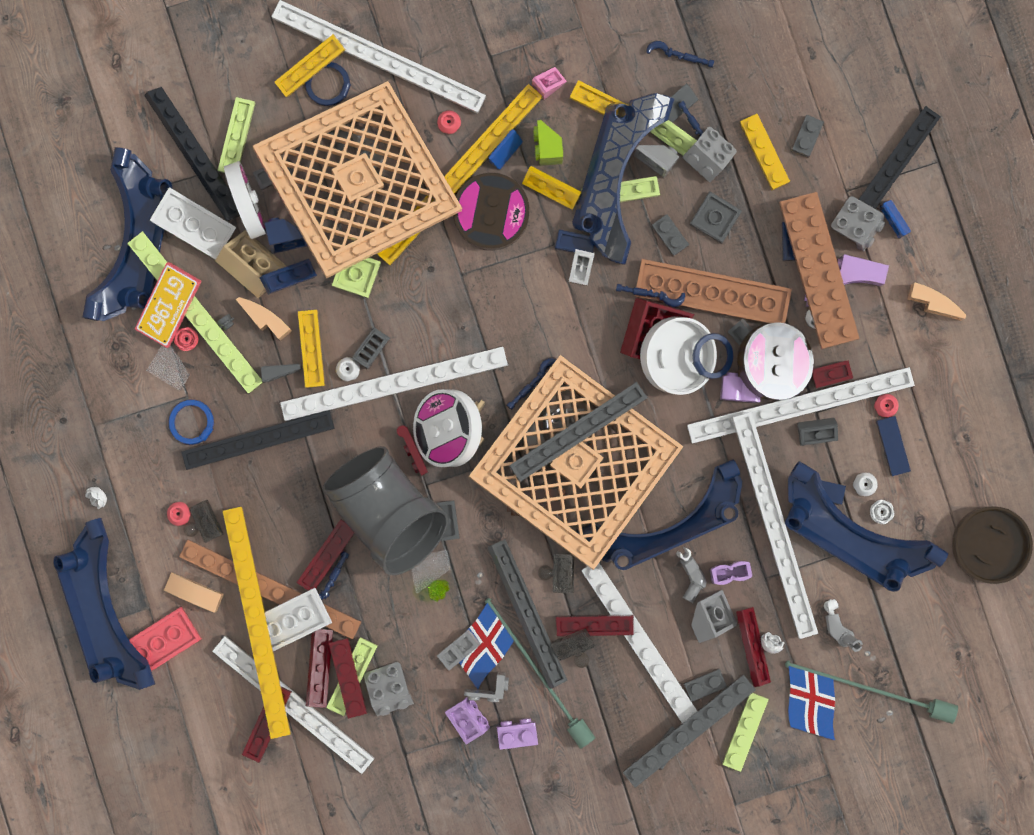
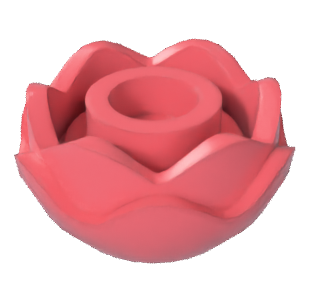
M451 110L442 112L437 119L438 128L443 133L454 134L461 126L459 115Z
M190 327L181 328L175 335L174 343L183 351L192 350L198 343V334Z
M882 394L875 401L874 408L879 416L892 417L898 411L899 404L893 395Z
M175 502L167 510V518L175 526L185 525L191 516V510L184 502Z

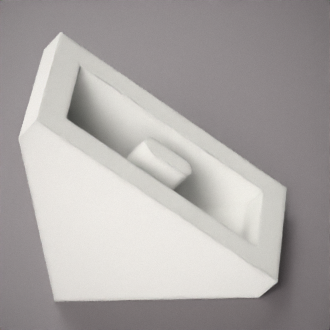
M575 250L569 282L588 285L594 253Z

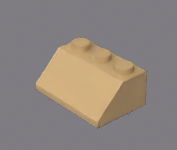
M246 230L224 245L215 260L257 298L266 292L260 277L287 267L255 238L251 239Z

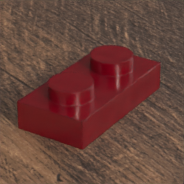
M849 360L813 369L812 379L815 389L853 379Z

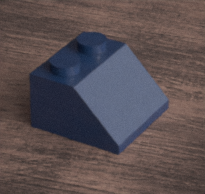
M272 218L265 223L272 254L308 246L299 229L285 219Z

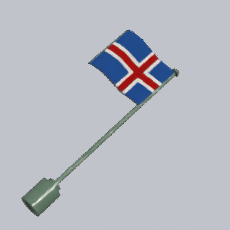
M487 598L485 600L486 606L477 620L468 628L481 645L461 660L459 664L476 688L479 689L488 673L503 659L512 643L515 642L570 720L567 731L580 749L588 745L596 738L583 719L578 720V718L573 719L553 689H549L541 672L491 603L492 599Z
M789 660L785 662V666L789 667L790 678L788 705L790 727L835 740L833 731L835 708L833 680L925 707L929 717L953 724L958 713V705L934 699L933 702L930 701L929 704H925L790 663Z

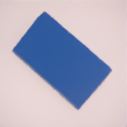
M511 129L488 157L489 162L498 170L505 165L523 143L514 129Z
M892 200L880 206V210L898 238H902L911 232Z

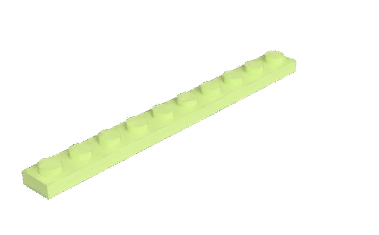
M142 231L128 242V245L158 281L167 261ZM194 296L185 316L249 394L263 383L262 379Z

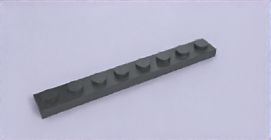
M637 382L509 465V468L519 482L523 481L646 400L647 396Z
M506 539L487 547L549 689L568 681Z
M741 675L626 768L623 774L636 788L756 691V689L744 675Z

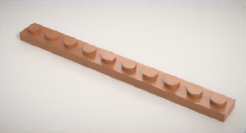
M187 540L179 556L180 558L238 585L233 560L191 540ZM256 572L261 596L281 605L302 594ZM324 604L332 621L331 624L325 627L354 639L361 621Z

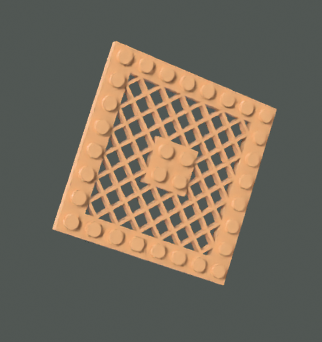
M388 81L253 145L255 154L326 279L462 211L460 203ZM369 114L368 119L362 118V116ZM372 114L383 116L381 123L372 121ZM385 118L391 126L384 124ZM352 122L351 127L345 126L346 124ZM355 123L366 124L364 131L355 129ZM369 125L379 128L377 135L367 132ZM382 129L392 132L390 139L380 136ZM335 130L334 135L327 134V133H329V132ZM339 130L349 132L347 139L337 137ZM352 134L362 136L360 143L350 140ZM395 134L400 142L393 140ZM365 137L375 140L373 147L363 144ZM318 138L317 143L310 142V141H312V140ZM322 138L332 140L331 146L320 145ZM378 141L388 144L386 151L376 148ZM335 142L345 144L344 150L333 149ZM348 145L358 148L356 155L347 153ZM391 145L401 148L399 155L389 152ZM301 146L300 152L293 150ZM305 146L315 148L313 156L303 153ZM361 149L371 152L370 158H368L366 153L360 155ZM318 150L328 152L327 158L316 157ZM404 150L406 151L409 158L402 156ZM374 153L384 156L382 163L373 161ZM288 154L298 157L296 164L286 161ZM331 154L341 156L340 162L329 161ZM387 157L397 160L395 167L385 164ZM301 158L311 161L309 168L299 165ZM344 158L351 159L350 161L343 163ZM400 161L410 164L408 171L398 168ZM314 162L324 164L322 172L312 169ZM413 165L416 168L418 174L411 172ZM327 166L334 167L331 170L333 175L326 173ZM373 166L381 168L379 175ZM287 167L294 169L292 176ZM384 169L394 172L392 179L382 177ZM297 170L307 173L305 180L295 177ZM397 173L407 176L405 183L395 180ZM310 174L320 177L318 184L309 181ZM410 177L420 180L418 187L408 184ZM324 178L333 180L331 188L322 185ZM383 182L390 184L388 191L381 190L384 188ZM422 182H424L428 190L421 188ZM296 183L303 185L302 191L299 190ZM336 183H338L342 191L335 189ZM393 185L403 188L401 195L391 193ZM307 186L316 189L314 196L305 194ZM406 189L416 192L414 199L404 196ZM320 190L330 193L328 200L318 198ZM419 193L429 196L427 203L417 200ZM333 194L343 197L341 204L331 201ZM372 194L371 200H370V199H367V198H364V197H366V196ZM376 194L386 196L384 204L374 201ZM389 197L399 200L397 207L387 205ZM305 199L313 201L311 208L309 207ZM347 199L349 204L356 202L354 208L345 206V200ZM402 201L412 204L410 211L400 209ZM316 202L326 205L324 213L314 210ZM359 202L369 205L367 212L357 209ZM415 205L422 207L414 211ZM329 206L339 209L337 216L327 214ZM372 206L382 208L380 216L370 213ZM342 210L352 213L350 220L340 218ZM385 210L395 212L393 220L383 217ZM398 213L405 215L404 217L397 220ZM355 214L365 217L363 224L353 221ZM315 216L322 217L320 225ZM368 218L378 221L377 228L366 225ZM325 219L335 221L333 229L323 226ZM338 222L348 225L346 233L336 230ZM381 222H384V223H387V224H388V225H386V226L380 228ZM351 226L362 229L360 236L349 234ZM365 230H366V231H369V232H372V233H370V234H368V235H366V236L363 237V234H364V231H365ZM324 232L331 234L329 241ZM334 235L344 237L342 245L332 242ZM347 239L354 240V242L346 245Z
M560 355L469 475V478L594 570L683 446L634 409H631L608 424H616L618 434L608 435L606 425L603 427L604 436L595 437V434H593L591 438L585 439L553 460L550 467L554 470L545 471L544 466L541 468L542 472H535L530 475V487L520 488V482L515 475L505 477L504 467L516 461V451L525 450V454H528L529 450L541 445V434L550 433V438L554 437L553 433L566 429V417L574 416L576 422L579 420L578 416L587 415L593 411L590 409V403L598 408L615 397V395ZM570 390L571 399L562 401L561 391ZM574 391L581 395L583 398L575 399ZM557 392L558 401L549 402ZM586 402L587 411L577 412L576 403ZM572 403L574 413L564 414L563 404ZM559 405L560 415L551 416L549 406ZM546 407L547 416L538 417ZM561 418L562 428L553 429L551 420ZM548 420L549 430L539 431L538 421ZM534 423L536 431L527 432L531 425ZM621 426L629 432L621 433ZM536 435L538 445L528 446L526 436ZM632 436L633 445L624 447L622 437ZM523 437L524 447L515 448ZM636 437L645 444L637 445ZM618 438L620 447L610 448L609 439ZM605 439L606 449L597 450L596 441ZM592 441L593 449L583 442ZM647 447L648 457L639 458L638 448ZM634 449L635 459L626 460L624 450ZM620 451L622 461L613 462L611 452ZM510 453H512L513 462L504 463ZM601 453H607L608 463L599 464L604 458L600 455ZM648 461L641 471L640 462ZM636 462L637 472L628 473L627 463ZM623 464L624 474L615 475L613 465ZM609 466L611 476L601 477L600 467ZM499 468L501 471V476L498 473H496ZM596 469L597 478L588 479ZM556 473L557 483L547 484L546 475ZM542 475L544 485L534 486L533 476ZM560 475L570 482L561 483ZM637 476L630 486L629 477ZM625 478L626 487L617 489L615 479ZM516 479L517 488L507 480ZM611 479L613 489L603 491L602 481ZM598 481L599 491L590 492L589 482ZM585 484L586 493L576 494L575 486L581 489ZM571 485L573 495L563 496L562 486ZM558 487L559 497L550 498L548 488ZM545 489L546 499L536 500L535 490ZM531 491L532 499L523 492ZM626 491L619 501L617 492ZM614 493L615 503L606 504L604 494ZM600 495L602 505L592 506L591 496ZM587 497L588 507L579 508L577 498ZM573 498L575 508L565 510L564 500ZM560 500L561 510L552 511L550 502ZM547 502L548 511L538 503ZM615 506L610 515L607 516L606 507ZM602 508L604 518L594 519L593 509ZM589 510L590 520L581 521L579 511ZM576 512L577 522L567 523L566 513ZM562 514L563 522L554 515ZM604 522L596 532L595 523ZM591 523L593 534L583 535L581 525ZM578 525L579 534L569 526ZM593 537L590 542L585 538Z

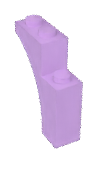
M845 254L841 259H837L844 285L868 283L882 286L885 284L889 265ZM805 295V296H804V301H806V307H809L808 302H807V298H806V295Z

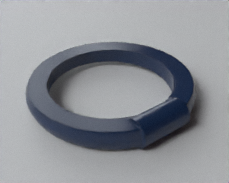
M330 62L324 68L337 70L341 73L344 80L340 94L337 97L329 100L321 99L312 91V78L305 83L308 96L315 103L322 106H332L340 103L347 97L351 86L346 70L341 65Z
M717 333L707 334L698 340L693 349L692 364L699 375L709 379H717L729 371L734 357L730 342L724 336ZM712 339L722 342L727 351V360L724 367L715 373L706 371L699 358L702 346Z

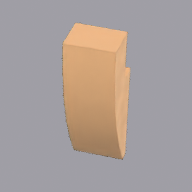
M918 283L911 284L907 299L926 304L924 312L960 321L966 318V314L940 292Z
M238 297L236 299L262 331L269 327L280 341L292 332L279 317L265 307L244 298Z
M172 572L164 591L214 613L217 612L224 595Z

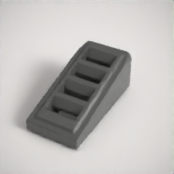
M374 327L352 358L369 370L390 338ZM374 334L383 340L382 343L373 338ZM370 341H372L373 343H375V344L378 345L379 347H378L377 349H375L373 346H371V345L368 344V343H369ZM367 347V348H369L370 350H372V351L374 352V354L371 355V354H369L368 352H366L364 349ZM361 353H363L370 359L366 361L365 359L360 357Z
M300 364L262 366V382L267 383L302 370V366Z

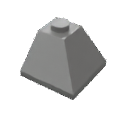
M638 145L634 154L636 158L663 178L666 177L679 159L678 152L670 146L667 148L664 145Z
M723 590L697 602L691 626L699 643L716 638L737 626Z

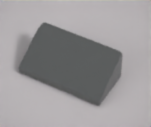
M687 83L671 96L674 98V103L668 120L673 123L684 113L678 107L680 102L684 101L686 108L689 109L699 100Z
M835 418L797 423L800 446L838 441V424Z

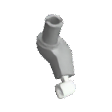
M683 547L685 553L682 555L681 552L677 551L676 554L681 558L680 562L691 582L683 598L694 603L701 588H705L707 582L700 567L691 556V551Z
M831 599L825 602L824 609L829 613V615L825 616L828 633L842 647H849L854 652L860 651L861 645H863L862 641L855 638L852 631L842 626L839 614H834L833 610L838 608L837 601Z

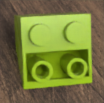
M537 120V126H534L533 130L534 142H538V145H535L536 161L539 160L540 166L562 164V137L542 120Z

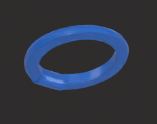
M198 400L180 402L174 407L169 416L170 432L176 440L183 444L195 445L206 441L214 430V418L211 410L206 404ZM186 406H197L207 416L206 428L199 437L193 439L182 437L175 427L176 415Z

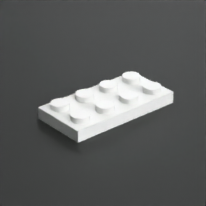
M170 187L149 220L215 260L236 229L232 224Z
M316 588L265 612L273 651L332 623Z

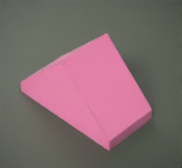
M554 67L532 79V86L545 100L567 81Z

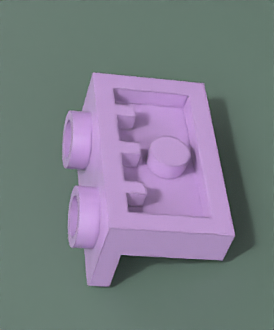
M468 696L445 711L465 744L483 735L490 728L487 719L479 711L476 702L468 700Z
M531 718L520 719V723L512 724V721L500 722V725L497 726L500 750L538 745L535 721H531Z

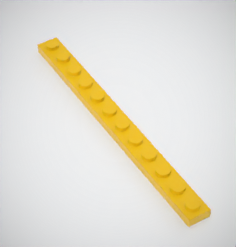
M528 84L444 176L454 195L488 159L511 129H515L543 98L531 85ZM426 196L422 202L427 203L429 196ZM417 206V207L414 209V211H416V210H418V209H420V208H422V207ZM420 232L377 253V255L391 266Z
M237 507L224 510L226 530L270 737L274 739L291 735L243 508Z

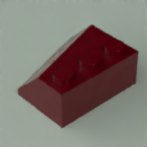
M635 298L620 353L640 359L644 338L656 323L670 317L692 319L694 314Z

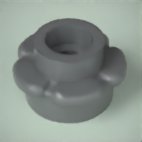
M227 314L216 323L221 329L223 328L226 331L234 325L232 322L234 317L232 318L230 314Z

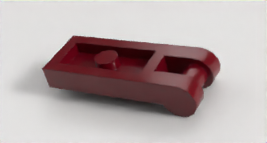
M403 425L399 426L397 434L404 438L406 445L403 447L407 455H412L414 463L411 464L416 474L420 472L421 476L429 473L409 429Z

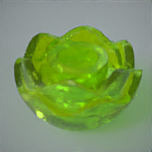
M442 579L432 582L428 588L430 599L436 602L444 599L446 592L450 590L449 583Z

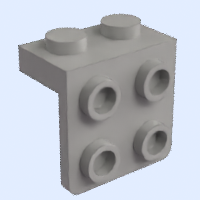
M708 127L682 158L706 180L711 182L725 168L737 151L716 130Z
M851 196L832 222L831 228L856 242L857 248L864 252L866 248H870L873 244L875 234L883 229L885 225L884 215Z
M399 662L364 674L371 705L377 716L388 715L392 711L405 709L409 705L414 704Z
M498 672L496 691L465 689L464 696H468V700H479L480 697L487 698L489 702H499V699L504 697V691H508L509 678L505 677L506 673Z

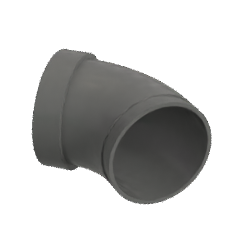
M384 446L369 449L349 460L337 469L323 485V492L329 497L337 512L360 541L371 551L372 559L388 575L405 573L420 564L436 548L447 529L448 516L446 512L432 499L424 497L417 490Z

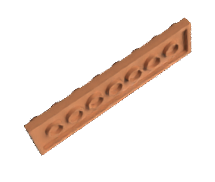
M814 192L780 201L779 205L821 350L860 339L818 193Z
M645 259L641 260L636 285L637 288L647 289V291L652 289L653 293L663 291L670 299H677L681 293H685V300L680 305L682 307L766 324L786 322L792 291L790 288ZM634 295V297L664 303L663 300L659 301V298L656 297L654 298L650 296L644 297Z

